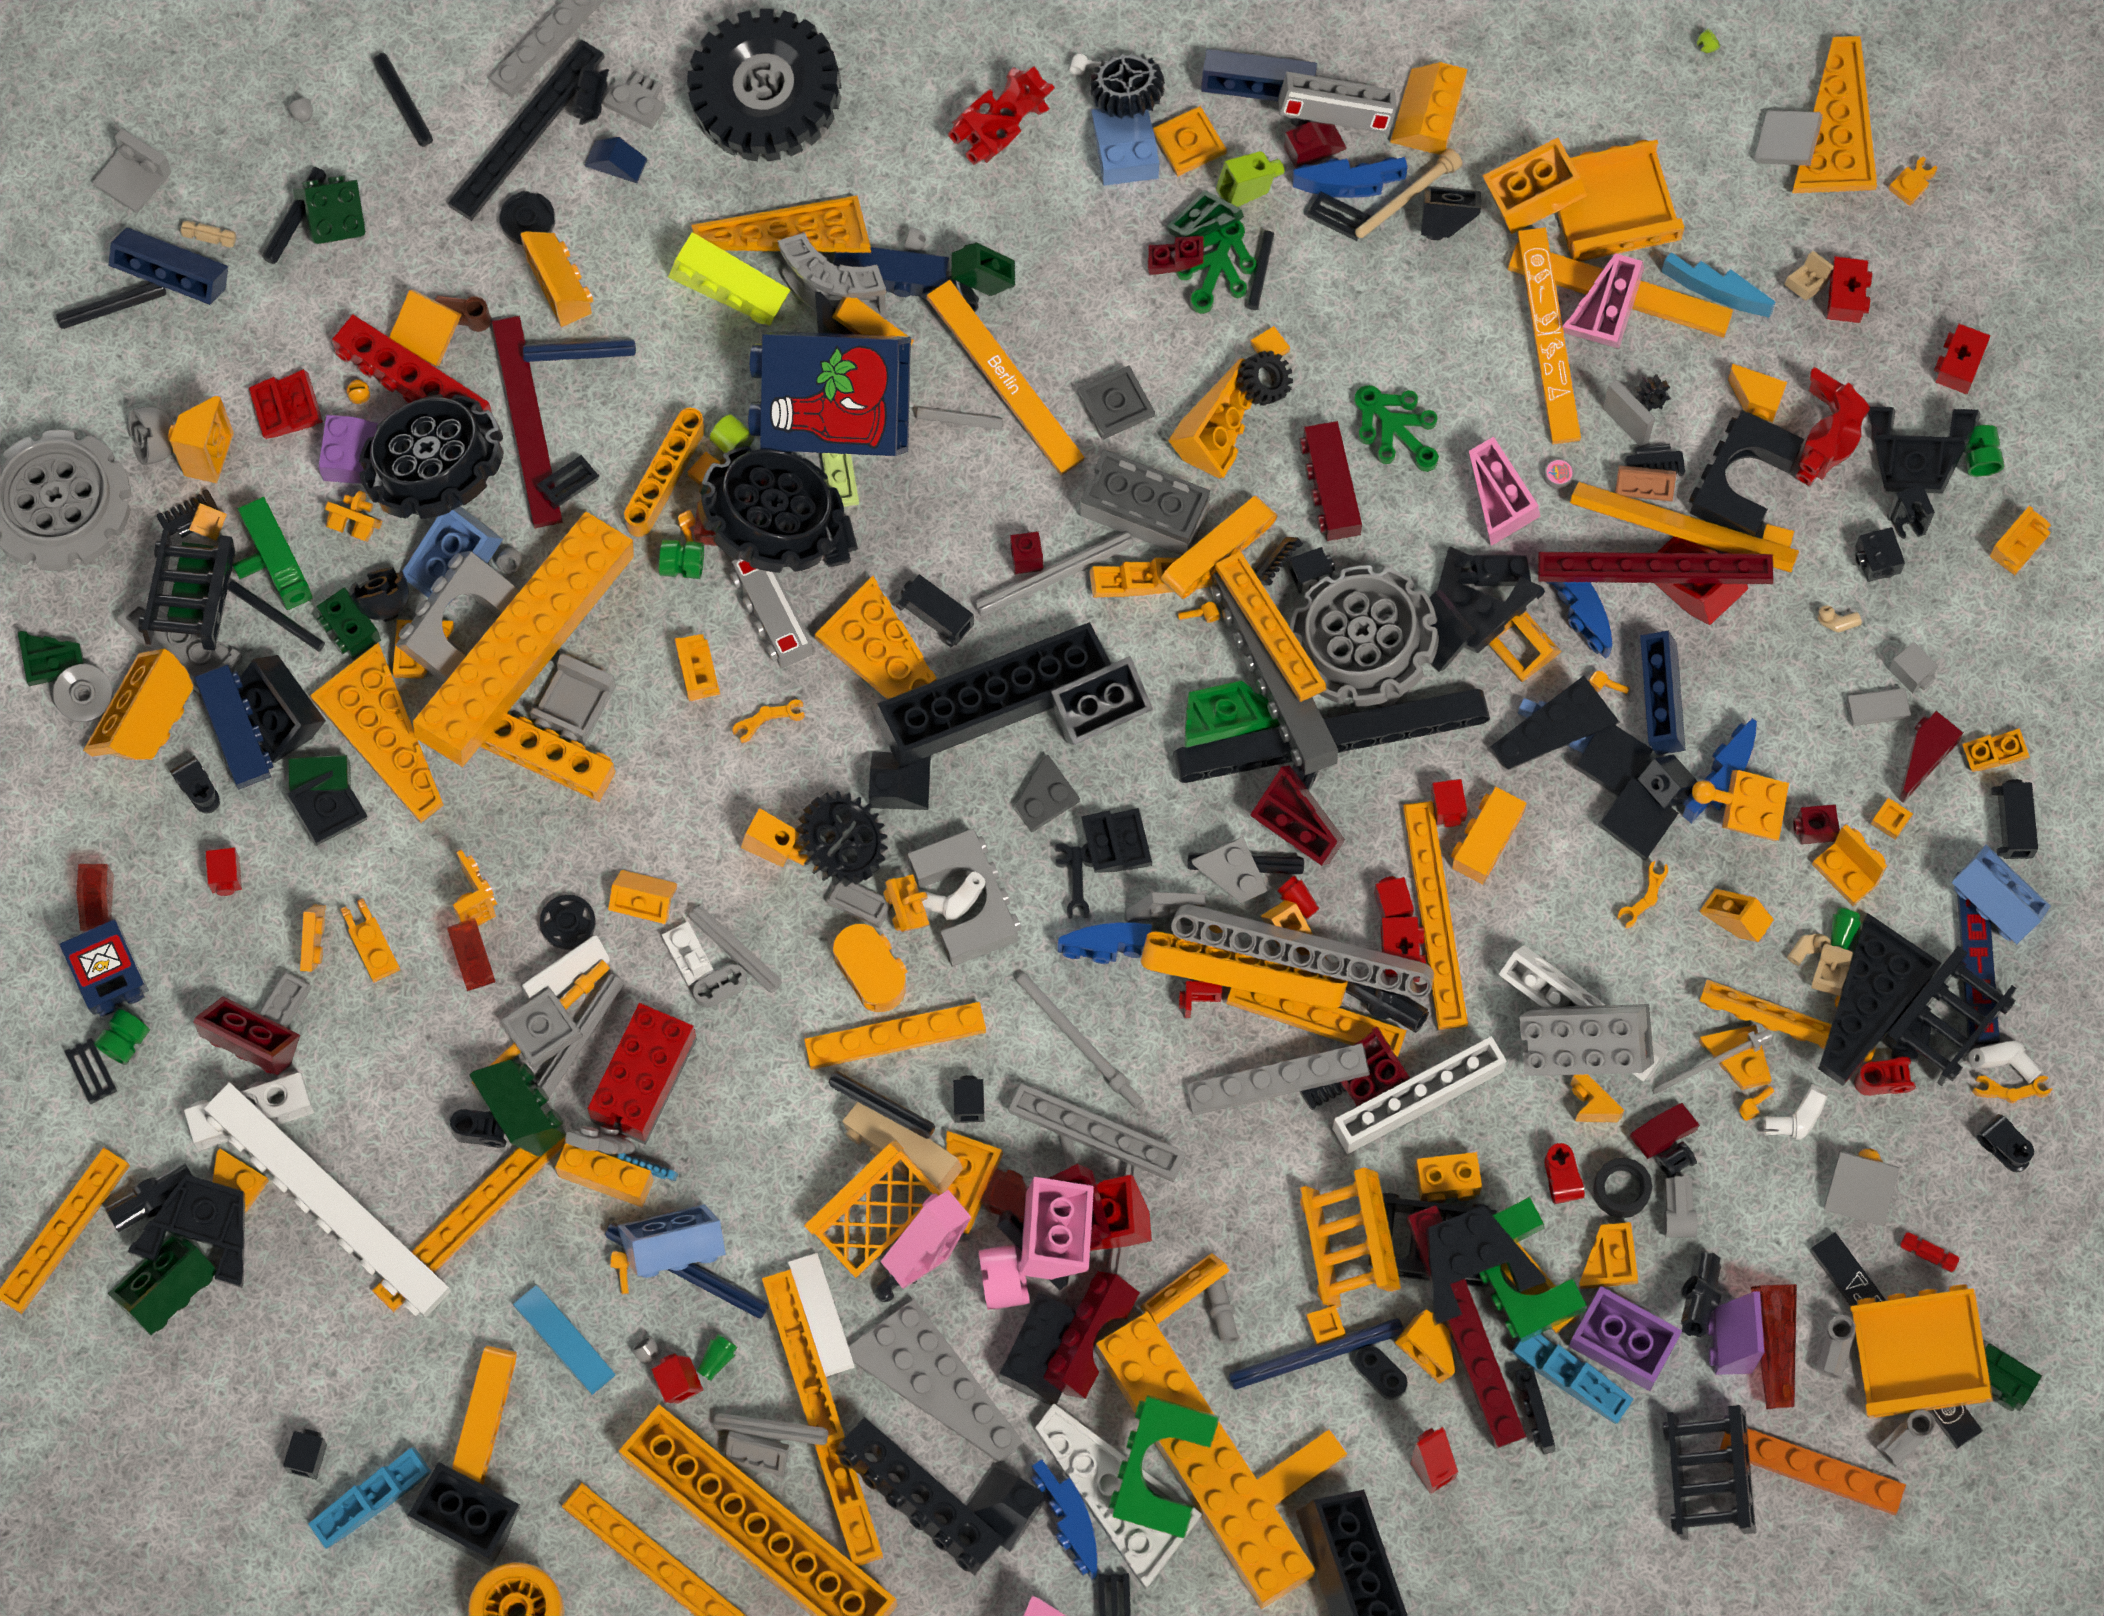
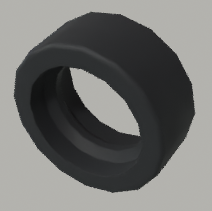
M1626 1157L1614 1158L1605 1163L1597 1172L1593 1185L1594 1199L1600 1209L1609 1216L1617 1218L1633 1217L1644 1209L1650 1199L1653 1187L1651 1176L1645 1166L1634 1159ZM1614 1172H1629L1637 1178L1641 1190L1634 1202L1621 1205L1609 1199L1605 1192V1182Z

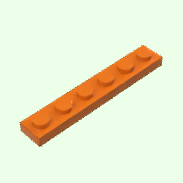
M1747 1428L1750 1464L1886 1513L1897 1514L1906 1484ZM1726 1431L1719 1450H1725L1727 1446H1731V1435L1726 1434Z

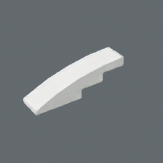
M818 1253L788 1262L825 1376L855 1368Z

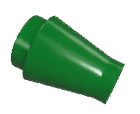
M1844 908L1837 909L1836 914L1832 916L1831 946L1848 949L1861 925L1859 921L1861 915L1859 913Z
M717 1334L714 1340L710 1339L696 1372L712 1381L715 1375L736 1356L734 1352L738 1347Z

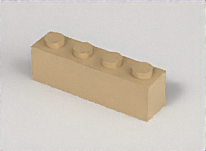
M859 1102L855 1104L842 1121L847 1130L846 1136L858 1145L861 1142L865 1143L870 1147L869 1152L875 1157L889 1143L897 1140L904 1148L903 1151L942 1193L948 1189L963 1169L958 1158L932 1140L923 1138ZM901 1160L893 1167L900 1175L905 1178L908 1177L909 1168ZM917 1185L927 1194H931L925 1186Z

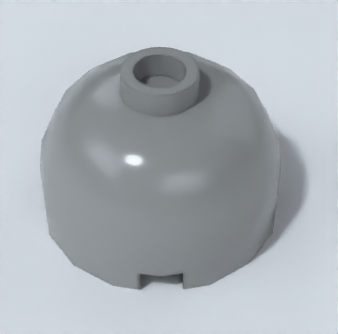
M140 407L129 412V436H135L138 447L132 446L137 460L142 465L163 461L173 452V447L170 441H168V433L171 425H175L176 421L172 422L170 416L165 411L156 407Z

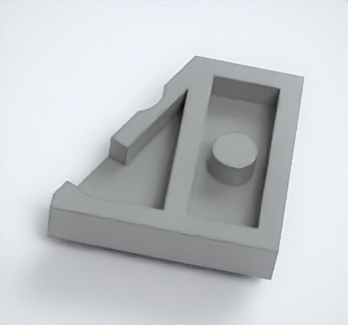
M1243 836L1191 860L1196 868L1240 903L1268 891Z
M1151 892L1126 910L1127 922L1174 917L1177 909L1182 905L1206 906L1204 894Z

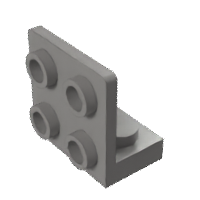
M121 128L115 136L119 147L118 152L96 177L93 184L105 194L133 212L138 213L172 172L166 156Z

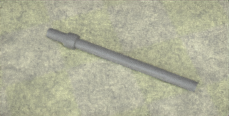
M1026 973L1021 974L1016 981L1110 1081L1109 1086L1117 1094L1121 1093L1135 1109L1140 1107L1144 1100L1129 1085L1130 1081L1123 1073H1118Z

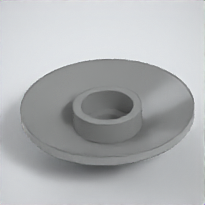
M78 664L67 668L59 675L54 684L53 698L57 709L66 718L76 722H89L105 713L112 700V686L106 674L99 668L88 664ZM83 690L89 691V697L86 700L79 698V694Z

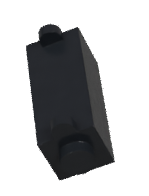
M920 574L914 581L909 580L903 586L901 599L897 603L896 608L900 611L906 608L948 639L946 644L949 647L957 645L973 627L974 614Z
M2011 779L2002 783L2001 786L1992 787L1991 794L1998 796L2002 847L1997 848V855L2004 859L2034 858L2038 850L2032 782Z

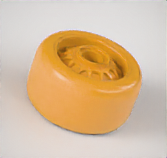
M512 1562L491 1569L477 1582L470 1597L468 1614L469 1616H510L513 1609L522 1607L526 1609L525 1616H565V1607L556 1583L546 1572L531 1564Z

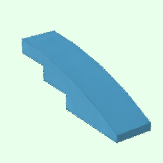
M1672 252L1664 260L1662 273L1684 287L1714 302L1736 310L1768 318L1771 316L1776 302L1730 269L1723 277L1702 261L1693 268Z
M537 1285L513 1303L515 1309L533 1327L538 1336L549 1346L557 1358L591 1395L616 1376L594 1348Z
M1541 1334L1523 1343L1518 1339L1510 1350L1513 1355L1529 1367H1533L1544 1378L1615 1424H1618L1634 1398L1589 1363H1582L1562 1346L1552 1344Z
M410 1447L388 1467L382 1466L360 1486L354 1485L308 1525L324 1548L328 1549L389 1507L430 1475L432 1471L416 1448Z

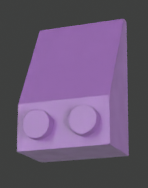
M326 415L319 461V470L323 481L362 484L359 476L360 472L363 471L359 462L360 454L366 440L369 437H374L377 431L376 426L379 423L356 417Z
M1760 1291L1751 1292L1720 1305L1713 1310L1707 1335L1713 1336V1347H1709L1710 1366H1715V1375L1752 1374L1763 1356L1764 1340Z

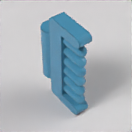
M625 1153L618 1154L617 1159L650 1170L652 1176L663 1180L676 1181L678 1176L677 1172L669 1170V1168L638 1157H632Z

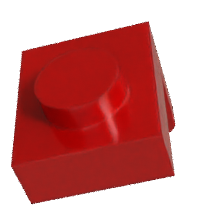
M1186 981L1185 991H1180L1179 1009H1185V1018H1191L1192 1001L1221 1002L1222 985L1203 981Z

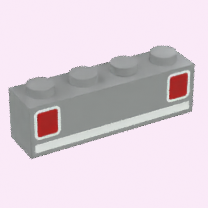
M1286 72L1278 96L1279 114L1281 116L1340 125L1347 128L1364 129L1371 132L1388 133L1397 109L1396 95L1393 89Z
M742 559L733 560V572L730 573L731 580L736 589L742 588L745 594L742 597L743 604L748 613L754 612L757 618L754 621L755 628L760 637L766 636L769 642L766 649L773 662L778 660L781 668H784L813 655L812 643L777 574L753 568L750 566V563Z

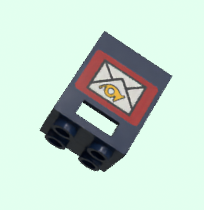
M115 919L59 944L87 1008L93 1015L99 1014L100 1017H104L117 1011L116 1006L127 1001L128 1005L145 998L143 993L148 992L149 989L124 933ZM124 975L127 986L102 997L99 996L96 990L97 986Z

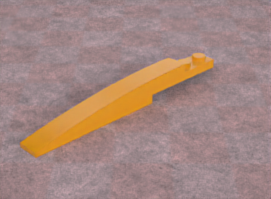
M789 1269L764 1277L762 1282L808 1426L822 1427L828 1430L827 1443L825 1445L814 1444L851 1561L858 1567L882 1559L883 1554L855 1470L845 1467L835 1454L845 1435L792 1271Z

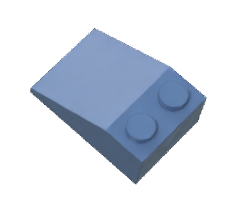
M1091 109L1103 186L1159 179V158L1149 111L1145 110L1144 116L1138 113L1134 115L1133 119L1130 115H1127L1121 120L1119 115L1110 117L1108 112L1102 113L1100 109Z
M460 506L436 518L403 569L406 580L429 598L433 592L431 590L433 584L439 577H444L449 570L448 563L455 554L471 551L487 564L503 538Z

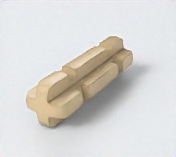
M187 220L181 226V235L186 238L193 239V237H196V240L217 245L220 242L222 246L230 248L234 246L236 241V233L231 230L224 229L221 231V228L200 223L195 225V222Z

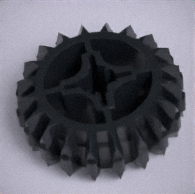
M1122 52L1120 57L1111 55L1110 61L1102 60L1101 65L1095 67L1094 74L1091 75L1090 94L1095 106L1099 107L1102 113L1108 112L1110 117L1119 115L1121 120L1124 116L1130 115L1133 119L1135 114L1139 113L1144 116L1145 110L1153 111L1154 104H1160V99L1164 96L1165 79L1159 64H1155L1153 58L1147 59L1144 53L1136 56L1134 52L1125 56Z

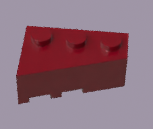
M1290 765L1281 767L1250 814L1252 818L1321 866L1330 864L1345 841V838Z

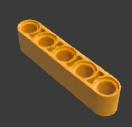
M685 408L678 414L628 503L624 517L627 530L631 535L643 537L651 531L700 443L705 430L703 416L696 408ZM689 422L697 423L693 428L685 427ZM675 446L684 447L683 450L678 452L671 450ZM663 469L671 471L667 475L658 474ZM649 493L658 494L654 499L645 498ZM635 517L645 518L640 523L632 522Z
M1253 496L1172 563L1163 573L1161 580L1182 599L1187 598L1210 579L1214 573H1217L1215 563L1242 552L1274 524L1278 514L1259 497Z
M487 1345L482 1353L452 1466L453 1470L484 1485L517 1359V1352Z

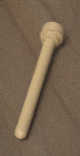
M1448 148L1440 154L1436 166L1359 226L1355 231L1356 236L1364 238L1442 174L1454 173L1463 165L1458 153Z

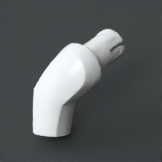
M974 871L948 897L924 891L928 896V899L922 901L924 909L943 914L946 920H957L975 903L985 886V879Z
M2003 1041L1973 1049L1968 1056L1973 1069L1995 1068L2011 1064L2029 1084L2043 1072V1069L2024 1052L2026 1050L2024 1048L2025 1045L2019 1041Z
M1812 1084L1800 1106L1791 1117H1764V1135H1791L1795 1140L1805 1138L1820 1116L1829 1095L1828 1092Z

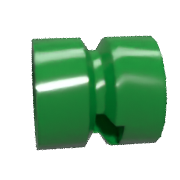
M1979 425L1975 427L1964 450V453L1967 454L1965 462L1968 475L1973 477L1990 476L2004 469L2002 451L1998 448L2000 440L1997 427L1993 425Z
M662 539L659 556V575L677 577L679 573H682L684 578L701 579L704 564V543L687 541L682 545L679 540Z
M117 1009L108 1022L110 1029H104L94 1042V1045L111 1059L122 1065H127L136 1052L134 1045H140L150 1032V1029L135 1016L122 1009Z

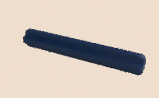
M633 339L523 346V359L525 362L634 356L636 353V344Z

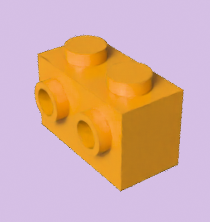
M1477 1152L1418 1158L1416 1160L1415 1171L1420 1201L1444 1203L1447 1198L1456 1197L1458 1201H1469L1475 1199L1476 1195H1480L1482 1182Z

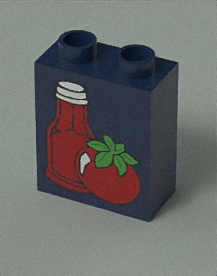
M783 331L762 334V344L752 345L749 359L751 377L762 379L761 402L753 401L751 403L748 416L750 435L760 436V450L773 449L791 452L898 456L907 453L909 448L911 337Z

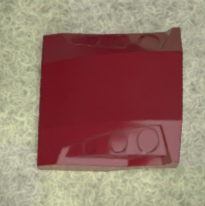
M1376 1026L1369 1035L1354 1044H1363L1370 1075L1342 1081L1341 1083L1358 1107L1411 1079V1077L1400 1063L1381 1030Z

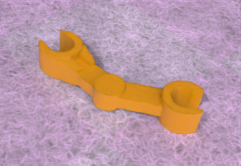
M795 699L790 701L787 706H763L753 717L736 723L733 727V734L735 735L740 729H746L748 731L747 734L740 738L741 743H746L765 721L789 717L793 721H800L805 717L804 712L795 714L791 710L794 707H803V701Z
M1653 861L1648 869V890L1644 898L1632 907H1623L1619 911L1617 919L1621 918L1623 914H1630L1632 916V920L1626 923L1625 928L1633 927L1640 914L1649 907L1656 905L1658 890L1668 874L1667 864H1665L1663 873L1658 875L1653 871L1655 861Z
M1981 1075L1975 1081L1984 1083L1987 1086V1090L1983 1091L1974 1088L1972 1092L1978 1097L2001 1098L2013 1104L2018 1100L2034 1095L2044 1098L2050 1094L2053 1088L2046 1091L2038 1088L2037 1084L2046 1082L2047 1076L2037 1077L2030 1085L2009 1089L2002 1087L1989 1077Z

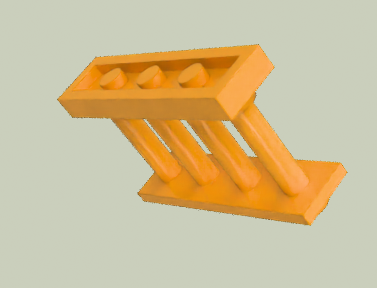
M1365 1167L1354 1170V1184L1321 1195L1319 1190L1308 1186L1300 1187L1302 1194L1300 1205L1306 1215L1319 1281L1317 1292L1320 1300L1327 1306L1336 1305V1308L1342 1307L1339 1294L1374 1283L1377 1288L1389 1292L1401 1289L1378 1172ZM1355 1196L1359 1197L1361 1210L1358 1214L1325 1223L1323 1206ZM1361 1225L1365 1227L1367 1235L1365 1243L1331 1253L1329 1235ZM1368 1254L1371 1256L1373 1266L1371 1272L1337 1282L1334 1269L1335 1264Z

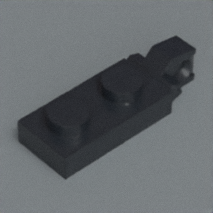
M1529 1367L1515 1371L1517 1389L1523 1391L1528 1396V1399L1523 1400L1527 1418L1534 1417L1536 1428L1531 1429L1535 1447L1541 1446L1543 1454L1556 1452L1555 1442L1534 1368Z

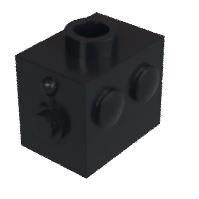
M1892 527L1859 535L1855 545L1857 551L1855 552V560L1858 568H1863L1868 582L1901 574L1905 561Z
M1674 754L1655 758L1638 778L1663 808L1683 804L1692 793L1693 786L1698 782Z

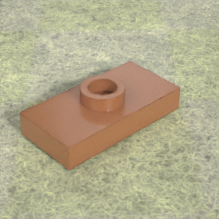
M1618 466L1615 493L1632 498L1673 502L1676 471Z

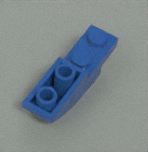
M1389 157L1382 162L1373 164L1361 163L1354 168H1350L1348 158L1342 160L1330 159L1323 164L1313 166L1306 164L1294 169L1292 185L1294 188L1319 195L1321 191L1336 198L1370 197L1382 195V188L1385 183L1405 180L1408 166L1405 157Z
M1545 582L1552 584L1558 590V596L1566 605L1571 604L1567 616L1571 628L1577 633L1581 632L1588 639L1587 643L1596 654L1600 653L1605 659L1609 657L1613 646L1610 624L1603 603L1591 582Z
M1753 718L1746 725L1741 723L1731 734L1733 739L1728 745L1722 743L1713 753L1712 757L1715 759L1711 769L1714 771L1705 780L1711 782L1715 789L1728 792L1732 770L1745 771L1756 737L1757 721ZM1691 793L1689 798L1683 803L1686 806L1683 817L1692 824L1709 804H1712L1719 811L1725 804L1713 800L1707 804H1701L1693 798Z
M1108 923L1085 927L1059 937L1058 952L1063 953L1064 957L1070 959H1079L1080 956L1092 958V961L1099 964H1109L1110 961L1116 962L1118 951L1123 952L1127 957L1140 958L1146 936L1152 932V925Z
M1041 1459L1032 1465L1033 1476L1030 1479L1038 1490L1047 1493L1051 1499L1048 1505L1057 1518L1061 1516L1064 1518L1057 1523V1531L1059 1533L1055 1537L1065 1551L1070 1548L1076 1559L1073 1560V1563L1082 1576L1088 1574L1090 1579L1093 1580L1097 1577V1547L1092 1522L1085 1503L1071 1478L1059 1484Z

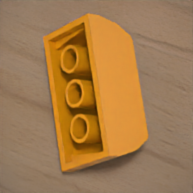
M164 648L138 653L83 749L84 752L92 757L109 754L125 760H152L155 757L159 748L168 741L170 737L169 730L173 723L178 721L183 715V706L194 686L186 668L171 652Z

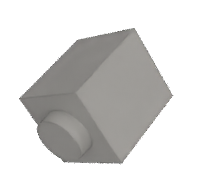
M1913 641L1893 658L1888 670L1913 694L1919 688L1922 690L1927 689L1936 680L1934 674L1938 665Z

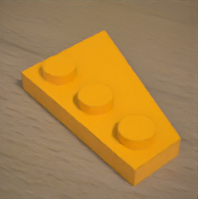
M947 1131L946 1151L958 1158L963 1167L947 1190L953 1194L971 1216L963 1232L969 1235L1004 1153L1002 1149Z

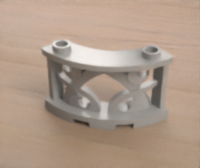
M805 232L778 240L779 249L786 260V267L782 269V275L793 293L805 305L816 311L815 292H822L835 309L842 297L858 298L876 313L887 319L886 288L877 265L867 267L836 266L828 262L827 258L822 256L811 245Z

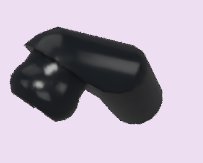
M890 1273L875 1287V1293L878 1294L880 1302L891 1301L894 1298L892 1290L900 1286Z

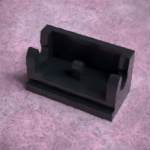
M1920 485L1896 493L1887 514L1888 520H1892L1897 534L1903 539L1906 538L1903 525H1912L1915 534L1921 537L1926 535L1935 511L1924 486Z

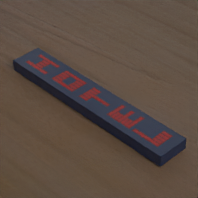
M1957 894L1961 948L1968 952L1964 963L1967 964L1966 968L1996 989L1991 920L1988 921L1981 917L1976 910L1977 906ZM1963 981L1965 1002L1987 1017L1996 1004ZM1998 1017L1975 1045L2000 1042ZM1966 1018L1967 1037L1969 1039L1978 1026Z

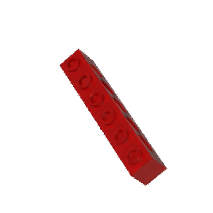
M354 314L351 315L332 338L335 354L346 363L351 361L358 365L357 368L365 376L372 377L373 375L381 380L382 386L390 392L396 390L401 393L407 403L428 397L427 394L431 391H438L437 395H443L447 399H451L454 395L474 399L480 403L483 411L489 410L492 413L490 403ZM363 347H371L367 352H359ZM385 362H394L389 367L382 366ZM409 376L417 377L411 382L404 381Z

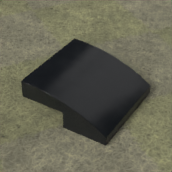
M1139 808L1113 814L1108 810L1081 816L1094 873L1118 872L1152 866V859Z

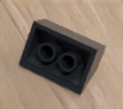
M278 655L253 659L240 676L243 687L238 689L241 699L248 698L253 714L248 716L252 726L258 724L264 740L259 742V745L264 752L268 751L272 763H276L311 740L326 721Z
M1131 656L1050 691L1056 719L1066 743L1076 745L1153 710Z
M1038 1293L999 1374L1000 1383L1050 1406L1053 1404L1057 1405L1062 1392L1044 1379L1043 1376L1048 1368L1049 1361L1054 1357L1062 1341L1063 1334L1070 1326L1076 1312L1069 1306Z
M438 1462L407 1516L411 1525L492 1567L508 1540L520 1504Z

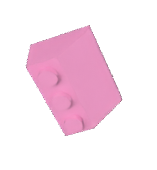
M1040 1177L1033 1178L1026 1192L1020 1275L1051 1280L1088 1271L1094 1186Z

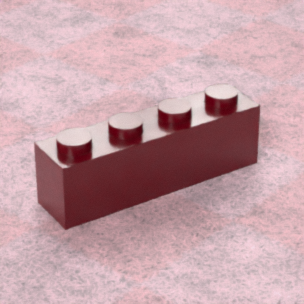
M1338 421L1305 426L1303 437L1299 438L1301 454H1307L1309 462L1305 464V471L1308 481L1313 480L1315 488L1311 490V497L1314 507L1319 506L1321 514L1317 516L1320 533L1325 532L1327 541L1360 536L1362 521Z

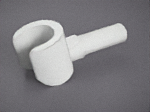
M1077 54L1073 57L1069 71L1072 74L1083 75L1085 68H1095L1100 66L1101 62L1088 60L1086 56Z

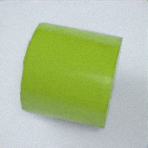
M729 414L715 425L709 439L724 453H727L736 448L750 447L755 436H751L749 428L732 414Z

